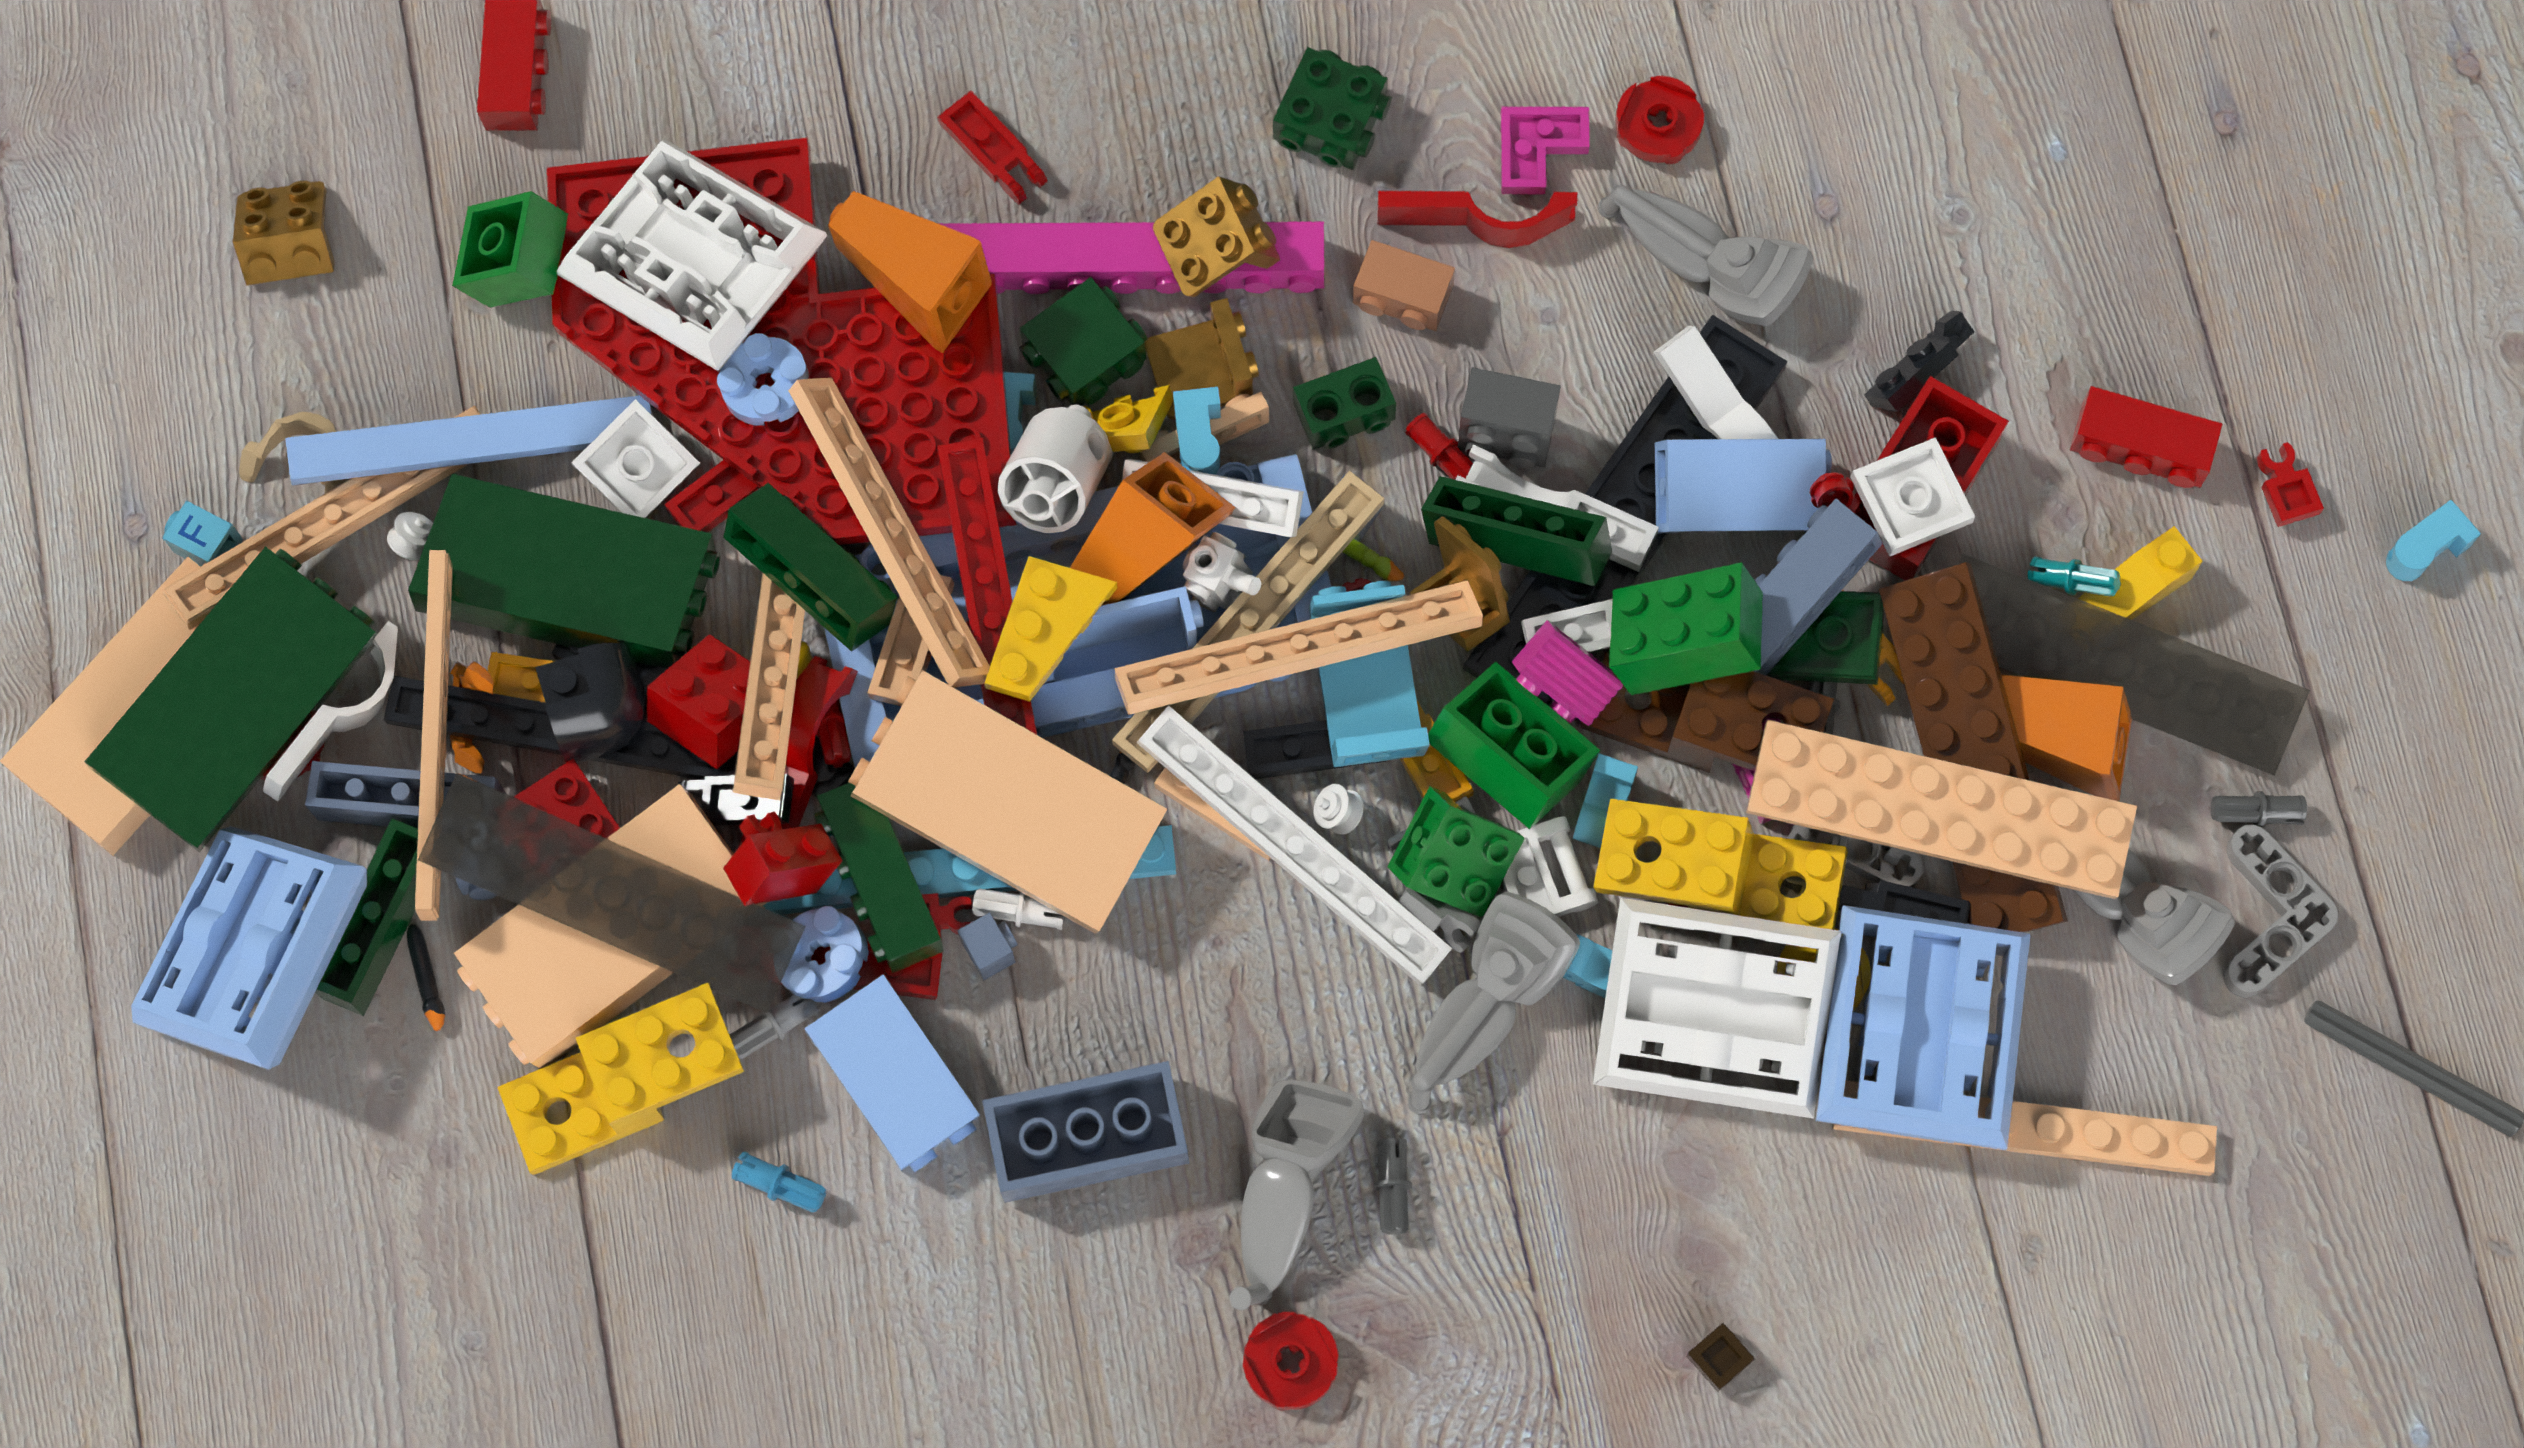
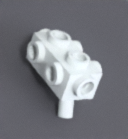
M1212 532L1210 538L1204 535L1199 545L1195 544L1190 548L1183 562V569L1185 571L1182 575L1187 580L1183 587L1186 586L1187 593L1193 596L1192 601L1198 599L1200 606L1212 612H1216L1218 607L1227 610L1242 592L1256 595L1261 588V580L1252 576L1253 572L1244 562L1245 555L1235 549L1237 544L1217 532Z

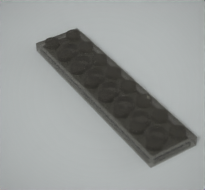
M1965 554L1961 555L1958 564L1971 563L1999 667L2030 678L2124 687L2131 712L2130 719L2275 776L2309 695V689Z
M456 773L418 858V861L701 985L708 983L711 989L765 1013L769 1011L806 928V925L758 904L752 903L744 906L738 895L460 773Z

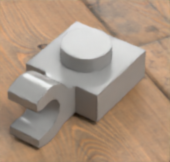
M1409 888L1405 890L1398 901L1433 932L1440 926L1443 929L1446 943L1459 953H1462L1471 943L1467 937L1462 935L1460 929L1472 937L1478 931L1481 924L1473 915Z

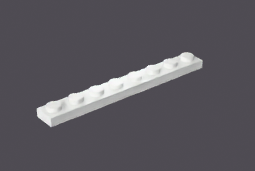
M1169 705L1137 741L1139 746L1417 984L1422 985L1451 951L1452 948Z

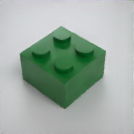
M532 191L468 206L452 286L489 308L552 295L557 281L556 271L559 267L562 245L565 239L568 213Z

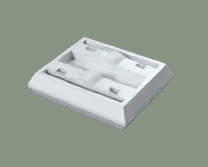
M662 140L569 251L556 272L562 278L718 371L730 359L815 254L827 237L825 231L673 143ZM677 178L700 193L693 199L686 187L679 185L675 189L673 187L674 180ZM679 200H681L685 210L676 206ZM738 213L782 239L781 245L777 247L773 238L768 235H764L760 239L756 228L749 224L744 227ZM622 269H624L628 280L619 275ZM707 318L709 319L712 329H709L703 325Z
M1620 898L1593 1085L1814 1119L1841 931ZM1639 922L1721 933L1719 948L1637 936ZM1733 935L1761 939V941L1817 949L1815 963L1731 950ZM1657 943L1676 945L1670 946L1668 955L1675 958L1655 956V954L1660 953L1661 944ZM1775 961L1795 963L1786 965L1785 974L1792 976L1774 974L1773 972H1776L1778 964ZM1646 1041L1658 1042L1655 1043L1654 1053L1661 1054V1056L1641 1053V1051H1645ZM1620 1054L1702 1066L1700 1080L1673 1076L1668 1073L1647 1072L1640 1069L1618 1066ZM1763 1059L1775 1060L1772 1061L1771 1071L1778 1072L1779 1074L1759 1071V1069H1762ZM1713 1068L1797 1081L1796 1093L1712 1082Z

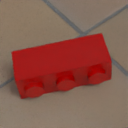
M485 0L477 113L485 131H537L538 115L545 114L546 95L544 88H540L541 75H547L549 68L547 49H543L544 36H550L551 14L549 9L543 8L541 0Z
M2090 386L2081 406L2069 450L2080 453L2082 458L2091 462L2101 463L2109 461L2124 466L2125 470L2133 474H2154L2168 478L2171 484L2178 487L2191 488L2195 486L2201 488L2210 473L2223 423Z

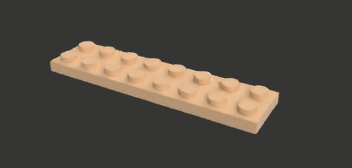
M1767 720L1746 813L2116 899L2119 896L2137 806Z

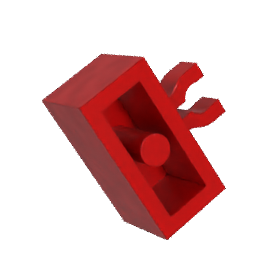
M773 811L768 812L760 823L755 814L747 815L739 826L746 839L723 869L743 905L747 906L816 894L840 865L842 859L821 823L782 829L781 821L776 812Z

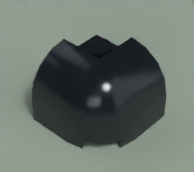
M602 643L578 648L579 654L535 667L546 702L545 708L566 763L574 759L578 764L614 753L629 745L628 741L640 729L644 714H646L645 695L633 655L629 647L622 643Z

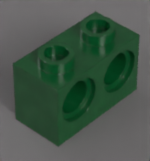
M1377 357L1293 387V405L1312 450L1323 446L1325 449L1336 448L1346 443L1350 436L1366 431L1368 434L1379 432L1387 428L1391 421L1396 420V401ZM1362 394H1371L1378 401L1373 405L1365 406L1358 403L1356 398ZM1328 409L1333 411L1336 417L1329 421H1321L1314 414L1319 410Z

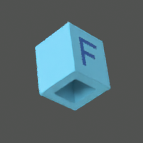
M187 500L180 511H175L169 517L165 525V534L162 537L175 554L184 559L189 557L200 567L243 541L242 536L233 524Z

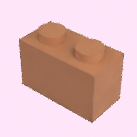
M1371 240L1353 285V304L1358 305L1362 311L1370 315L1382 316L1386 314L1398 318L1404 325L1412 329L1424 330L1428 328L1437 331L1454 286L1455 267Z

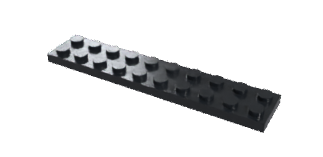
M1712 314L1700 331V334L1743 400L1756 411L1785 370L1788 361ZM1669 376L1585 493L1592 498L1655 526V442L1664 440L1718 439L1710 431L1703 428ZM1669 533L1657 534L1639 572L1609 559L1595 586L1530 570L1506 604L1510 622L1475 647L1465 661L1463 670L1478 678L1491 665L1497 662L1512 676L1517 678L1521 673H1519L1512 661L1526 645L1521 625L1522 620L1613 599L1614 589L1634 585ZM1544 691L1538 695V698L1547 705L1553 700Z

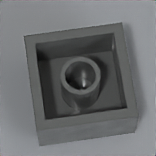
M1472 367L1460 417L1458 448L1461 451H1465L1469 456L1472 446L1475 445L1495 454L1497 458L1509 460L1512 465L1519 468L1533 469L1536 466L1545 468L1556 420L1561 385Z

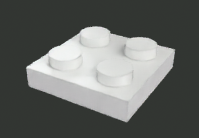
M635 399L571 464L621 513L647 518L700 465V462Z
M1936 437L1852 471L1850 478L1889 557L1969 525L1975 519V515Z

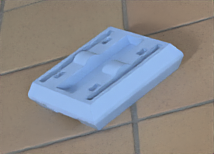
M230 826L220 829L131 1005L133 1023L267 1070L280 1065L367 887V868ZM308 896L310 897V900L306 906L305 911L301 910V908ZM257 1003L258 1006L252 1018H250L249 1014L254 1004Z
M1843 905L1839 927L1841 936L1827 1025L1816 1121L1941 1142H1955L2007 1150L2030 933ZM1863 935L1876 937L1870 992L1864 1001L1862 1014L1853 1012L1856 979L1859 972ZM1891 950L1890 966L1877 965L1878 962H1886L1887 954ZM1995 955L2002 956L2000 982L2003 984V988L1998 994L1996 1031L1993 1034L1988 1033L1989 1009ZM1989 965L1988 982L1976 980V977H1983L1984 971ZM1851 1024L1861 1025L1859 1046H1863L1857 1099L1843 1097L1850 1047ZM1987 1044L1993 1045L1994 1049L1987 1093L1991 1101L1986 1107L1984 1119L1978 1118L1985 1046ZM1878 1064L1876 1082L1864 1080V1075L1872 1076L1873 1070ZM1977 1079L1975 1097L1963 1095V1091L1971 1090L1972 1083Z

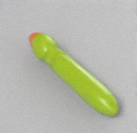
M1353 539L1343 550L1344 554L1371 569L1373 568L1374 572L1383 579L1395 582L1404 579V573L1391 559L1386 556H1380L1356 539Z

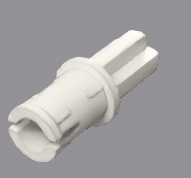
M977 889L972 905V911L975 916L982 917L990 912L993 919L1015 922V927H1020L1021 923L1057 928V930H1062L1064 916L1047 914L1046 912L1059 913L1026 896L1022 892H1020V895L986 889Z

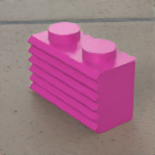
M1546 620L1512 661L1513 665L1521 673L1516 680L1537 697L1542 691L1554 699L1550 706L1570 723L1577 717L1587 726L1591 725L1599 713L1604 710L1606 704L1610 703L1611 698L1616 696L1617 691L1623 687L1621 681L1610 668L1549 620Z

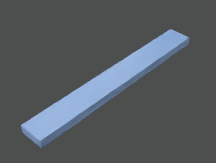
M631 396L288 437L285 439L290 480L292 485L585 450L635 399L651 414L650 403L641 396Z

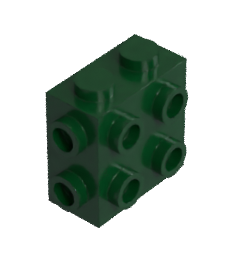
M1307 47L1272 120L1273 139L1289 151L1300 152L1302 150L1318 156L1319 160L1334 168L1343 166L1354 170L1359 157L1366 158L1371 150L1375 138V133L1371 131L1376 120L1383 121L1389 111L1392 96L1387 95L1388 78L1371 66H1356L1343 61L1339 55L1325 49L1317 51Z
M1091 277L1019 328L1022 340L1019 350L1025 360L1033 369L1040 366L1049 377L1046 379V383L1054 396L1061 402L1067 399L1071 405L1082 406L1085 403L1087 405L1096 403L1107 393L1110 385L1121 377L1128 379L1135 375L1143 367L1144 361L1147 359L1145 341L1148 339L1141 326L1133 318L1127 321L1118 310L1121 306L1113 292L1107 286L1100 288Z

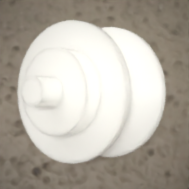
M415 512L401 513L396 517L394 527L387 534V542L390 548L399 556L409 560H419L433 523L424 515Z
M1331 784L1319 793L1315 801L1314 819L1322 828L1331 829L1334 833L1340 835L1347 834L1356 828L1362 818L1363 800L1357 792L1347 790L1339 784Z

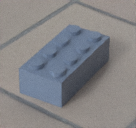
M1169 1061L982 1100L999 1189L1004 1203L1190 1164Z

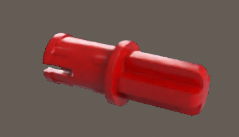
M1425 412L1414 418L1406 427L1405 434L1430 457L1429 463L1433 467L1439 466L1451 479L1455 480L1457 475L1466 478L1473 463L1457 447L1458 441L1455 438L1449 439Z
M838 699L826 712L816 734L820 739L825 763L833 765L834 768H841L844 763L850 762L851 759L845 721Z

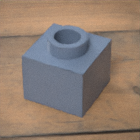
M990 912L957 930L962 945L983 981L1016 963L1012 948L1018 945L1006 922L1003 921L997 925Z

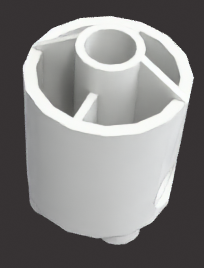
M1071 405L1068 408L1045 409L1033 416L999 477L998 494L1004 509L1015 521L1030 530L1056 533L1064 532L1075 526L1084 514L1112 459L1113 452L1107 435L1099 424L1092 419L1088 409L1080 405Z

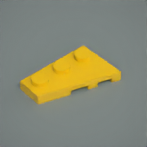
M1170 385L1154 388V397L1132 402L1131 395L1129 394L1114 398V404L1101 410L1092 412L1089 407H1083L1088 409L1092 419L1105 431L1112 452L1126 451L1127 453H1138L1151 448L1174 400Z
M1028 556L984 683L985 688L1030 702L1063 660L1064 653L1080 633L1083 634L1093 621L1092 617L1105 600L1108 601L1118 588L1117 582Z

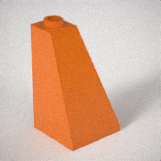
M852 191L844 203H839L831 213L828 226L835 247L936 350L943 353L992 285L981 241L855 191Z
M1164 452L1122 480L1070 568L1117 582L1118 588L1109 600H1105L1101 606L1120 602L1229 517L1236 507Z
M2001 675L2025 763L2089 794L2120 801L2132 723V715L2124 687Z

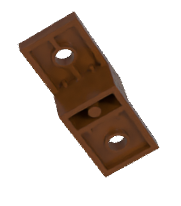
M1607 648L1602 663L1610 668V648ZM1750 671L1646 692L1650 697L1651 703L1648 707L1637 710L1627 704L1625 695L1628 690L1623 685L1622 689L1617 691L1616 696L1611 698L1610 703L1606 704L1604 710L1599 713L1591 725L1587 726L1581 721L1579 728L1710 773L1715 758L1755 771L1764 733L1762 723L1766 719L1778 718L1785 724L1823 733L1834 699Z

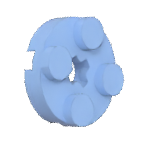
M757 333L750 335L720 369V373L717 376V384L727 408L735 417L751 425H765V421L776 419L779 422L785 421L799 411L788 390L797 379H809V371L802 354L791 343L780 338L767 337L764 334ZM772 373L771 377L775 383L771 387L763 385L760 389L755 388L757 384L755 379L759 375Z
M824 906L800 914L785 929L776 933L772 944L775 951L774 967L781 983L796 996L812 999L814 1002H830L852 990L861 977L858 972L862 967L863 959L867 962L868 945L863 931L848 916L831 906ZM822 946L825 948L830 946L831 950L825 954V963L819 965L815 960L811 961L812 955L818 947Z

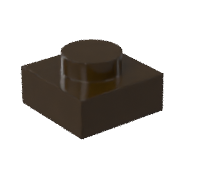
M1721 1323L1686 1355L1717 1392L1722 1390L1755 1360L1753 1355L1724 1323Z

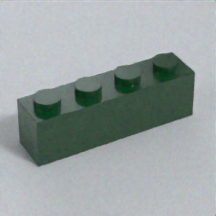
M1439 476L1421 508L1428 542L1431 545L1439 546L1434 522L1441 517H1445L1453 525L1460 524L1463 526L1476 544L1482 549L1485 547L1491 549L1502 563L1592 586L1596 585L1612 554L1607 518L1604 516Z
M767 483L729 508L723 538L851 652L890 625L897 596L890 587L864 568L852 553L845 551L830 538L822 526L813 523L796 508L789 497L782 495Z
M847 783L818 795L817 798L821 811L815 813L814 816L817 824H822L829 838L833 836L839 850L838 854L842 859V862L837 867L842 881L851 878L857 893L849 897L859 921L869 919L875 934L867 937L877 962L880 963L886 960L891 972L894 973L944 952L942 940L888 817L851 797L856 786Z
M393 818L391 819L367 867V887L315 991L321 999L359 1015H365L416 911L417 828Z

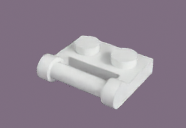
M1565 816L1536 824L1531 829L1524 828L1517 831L1524 837V841L1502 881L1505 892L1515 893L1547 908L1557 917L1571 912H1580L1598 904L1593 888H1588L1568 836L1571 828ZM1551 840L1571 894L1559 897L1539 842Z

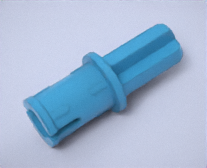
M746 1151L742 1152L738 1157L743 1163H735L731 1175L733 1180L768 1193V1199L772 1201L779 1198L810 1212H816L822 1206L826 1196V1189L817 1183L791 1173L789 1166L783 1164L777 1167L750 1155Z

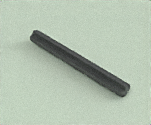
M2316 1000L2308 1009L2304 1019L2306 1025L2507 1136H2513L2520 1130L2524 1122V1113L2320 1000Z

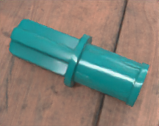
M2035 556L2029 564L2031 567L2038 568L2039 571L2028 570V582L2033 586L2041 585L2065 589L2068 595L2085 592L2110 597L2115 596L2117 590L2120 589V573L2117 570L2083 565L2081 560L2072 559L2068 563Z

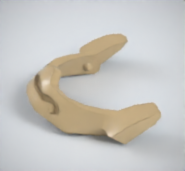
M299 412L276 419L260 443L250 441L242 449L239 467L240 478L243 481L254 482L265 458L285 438L300 434L314 435L336 432L334 424L327 418L311 412ZM347 480L321 482V484L325 485L324 494Z

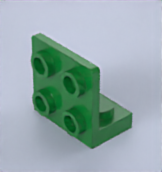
M1429 786L1387 868L1407 888L1482 917L1485 915L1517 855L1524 837L1517 831L1462 809L1445 792Z

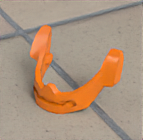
M458 661L455 663L450 672L453 675V686L484 691L490 694L494 693V681L491 674L475 661L469 666ZM450 735L451 745L455 753V763L474 773L481 774L484 770L485 761L481 753L472 744V739Z

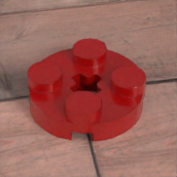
M1660 75L1650 77V81L1642 82L1639 85L1636 82L1627 88L1619 100L1615 119L1618 132L1617 139L1622 147L1642 160L1654 163L1663 162L1669 165L1676 164L1696 146L1700 139L1704 124L1703 108L1701 109L1699 102L1696 100V93L1693 89L1679 79ZM1659 111L1665 112L1667 114L1666 121L1670 124L1668 126L1656 127L1652 125L1653 122L1648 119V116H1657Z
M1280 1312L1265 1318L1252 1330L1244 1347L1243 1370L1249 1387L1260 1400L1270 1404L1277 1410H1299L1317 1403L1329 1392L1337 1377L1338 1349L1332 1334L1323 1323L1303 1314ZM1287 1348L1293 1354L1301 1352L1304 1356V1359L1299 1362L1300 1371L1293 1374L1289 1369L1281 1371L1277 1365L1283 1360L1281 1351Z

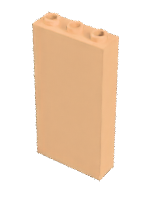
M189 557L179 565L0 760V763L112 856L134 834L150 814L92 771L84 761L198 627L196 626L188 630L166 599L162 590L200 568Z
M922 670L917 680L908 676L894 700L902 704L894 721L884 717L871 740L879 745L871 761L863 757L860 759L848 781L856 786L851 797L1093 933L1100 932L1165 815L1167 808Z
M679 784L454 952V955L462 965L457 972L471 991L475 992L479 989L488 1002L483 1006L485 1013L499 1029L503 1026L506 1027L513 1037V1040L508 1045L520 1062L524 1065L530 1062L541 1069L553 1064L578 1045L576 1037L604 1026L733 929L734 923H741L767 902L743 905L723 869L734 852L706 816L692 794Z

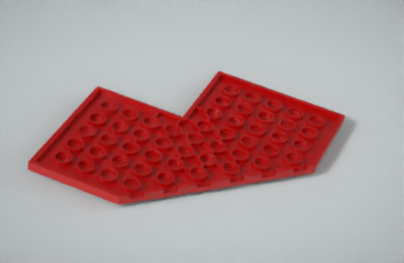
M807 137L686 151L815 226L811 149ZM648 156L547 167L548 202L568 213L559 266L569 251ZM677 178L674 180L673 187L675 189L679 185L686 187L693 199L700 193ZM679 200L676 206L685 210L681 200ZM738 213L744 227L749 224L756 228L760 239L764 235H768L773 238L777 247L781 245L782 239ZM816 251L747 338L750 335L761 333L767 337L783 339L795 346L802 354L809 371V379H833L918 536L952 533L937 446L983 438L999 527L1017 525V522L1004 509L998 494L999 477L1011 456L998 290L995 274H990L992 285L947 348L941 353L876 288L820 294ZM622 269L619 275L628 280L624 269ZM557 274V281L551 299L552 325L559 335L761 488L769 483L779 493L789 497L796 508L813 523L822 526L827 535L838 545L870 542L800 411L785 421L779 422L778 419L765 421V425H751L739 420L727 408L717 384V376L720 370H715ZM707 318L703 325L709 329H712L709 319ZM772 373L759 375L755 379L757 382L755 388L760 389L763 385L771 387L775 383L771 377Z

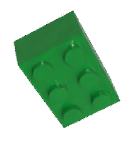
M1742 562L1614 589L1609 658L1610 669L1631 695L1760 670L1763 591Z
M1497 662L1491 665L1443 707L1428 733L1429 744L1528 829H1531L1582 781L1601 751L1540 698L1524 688L1514 676Z

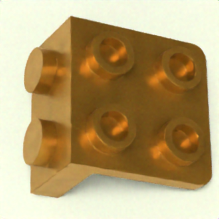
M1218 176L1154 222L1153 231L1184 295L1196 297L1244 263L1268 269L1281 260L1274 246L1277 242L1271 228L1262 221L1256 208L1259 205L1258 199L1248 185Z
M297 181L289 186L270 189L257 187L237 197L233 245L246 286L334 272L335 261L324 228L326 188L323 182Z
M1228 298L1210 302L1211 320L1148 338L1145 342V348L1157 388L1170 385L1173 395L1174 391L1218 387L1220 407L1225 406L1231 399L1239 395H1253V378L1259 377L1257 363L1252 351L1244 352L1240 339L1246 337L1244 322L1240 311L1232 313ZM1174 401L1166 415L1172 420H1176Z
M1441 517L1434 522L1445 568L1409 593L1411 595L1468 580L1483 614L1482 626L1449 634L1454 641L1468 652L1510 622L1506 605L1509 598L1501 583L1499 571H1501L1502 567L1495 553L1487 547L1482 549L1476 544L1463 526L1460 524L1453 525L1445 517Z

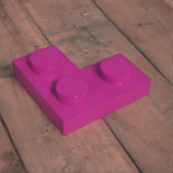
M1501 107V194H1545L1546 154H1589V107Z

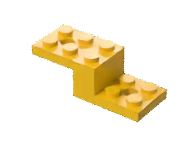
M1610 799L1593 888L1596 893L1686 905L1692 909L1835 930L1848 851L1846 846L1754 834L1748 817ZM1648 841L1658 843L1662 850L1660 856L1655 861L1645 863L1636 858V851L1641 844ZM1792 876L1800 877L1806 882L1805 891L1796 898L1785 897L1780 892L1782 882Z
M705 983L576 1037L575 1039L580 1049L579 1053L507 1082L497 1088L529 1172L532 1175H536L662 1122L665 1119L660 1107L745 1071L709 983ZM680 1034H689L695 1039L693 1051L685 1057H675L670 1054L669 1050L673 1038ZM557 1101L570 1103L571 1115L566 1122L559 1125L548 1122L547 1111L553 1103Z

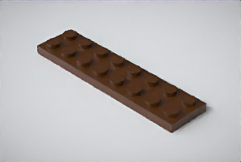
M1961 563L1880 588L1879 591L1923 755L2030 781L1971 563ZM1952 861L1961 897L1971 904L1968 916V923L1970 925L2027 933L2068 922L2059 886Z

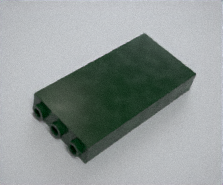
M452 474L408 588V593L415 611L427 614L429 550H446L453 566L451 620L567 647L570 645L582 648L594 644L622 643L629 647L636 663L670 668L692 648L694 632L691 631L695 617L701 618L707 602V592L704 590L708 578L714 579L717 575L721 555L720 552L715 550L712 533Z
M266 546L84 761L92 771L199 853L365 654L376 637V632L371 628L375 622L366 613L354 605L349 611L334 600L338 593L331 586L318 577L313 582L298 572L302 565L282 549L274 553Z

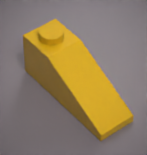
M2173 526L2114 569L2120 573L2121 582L2120 589L2117 590L2115 596L2084 593L2062 610L2056 618L2082 651L2086 652L2190 581L2203 561L2178 529Z

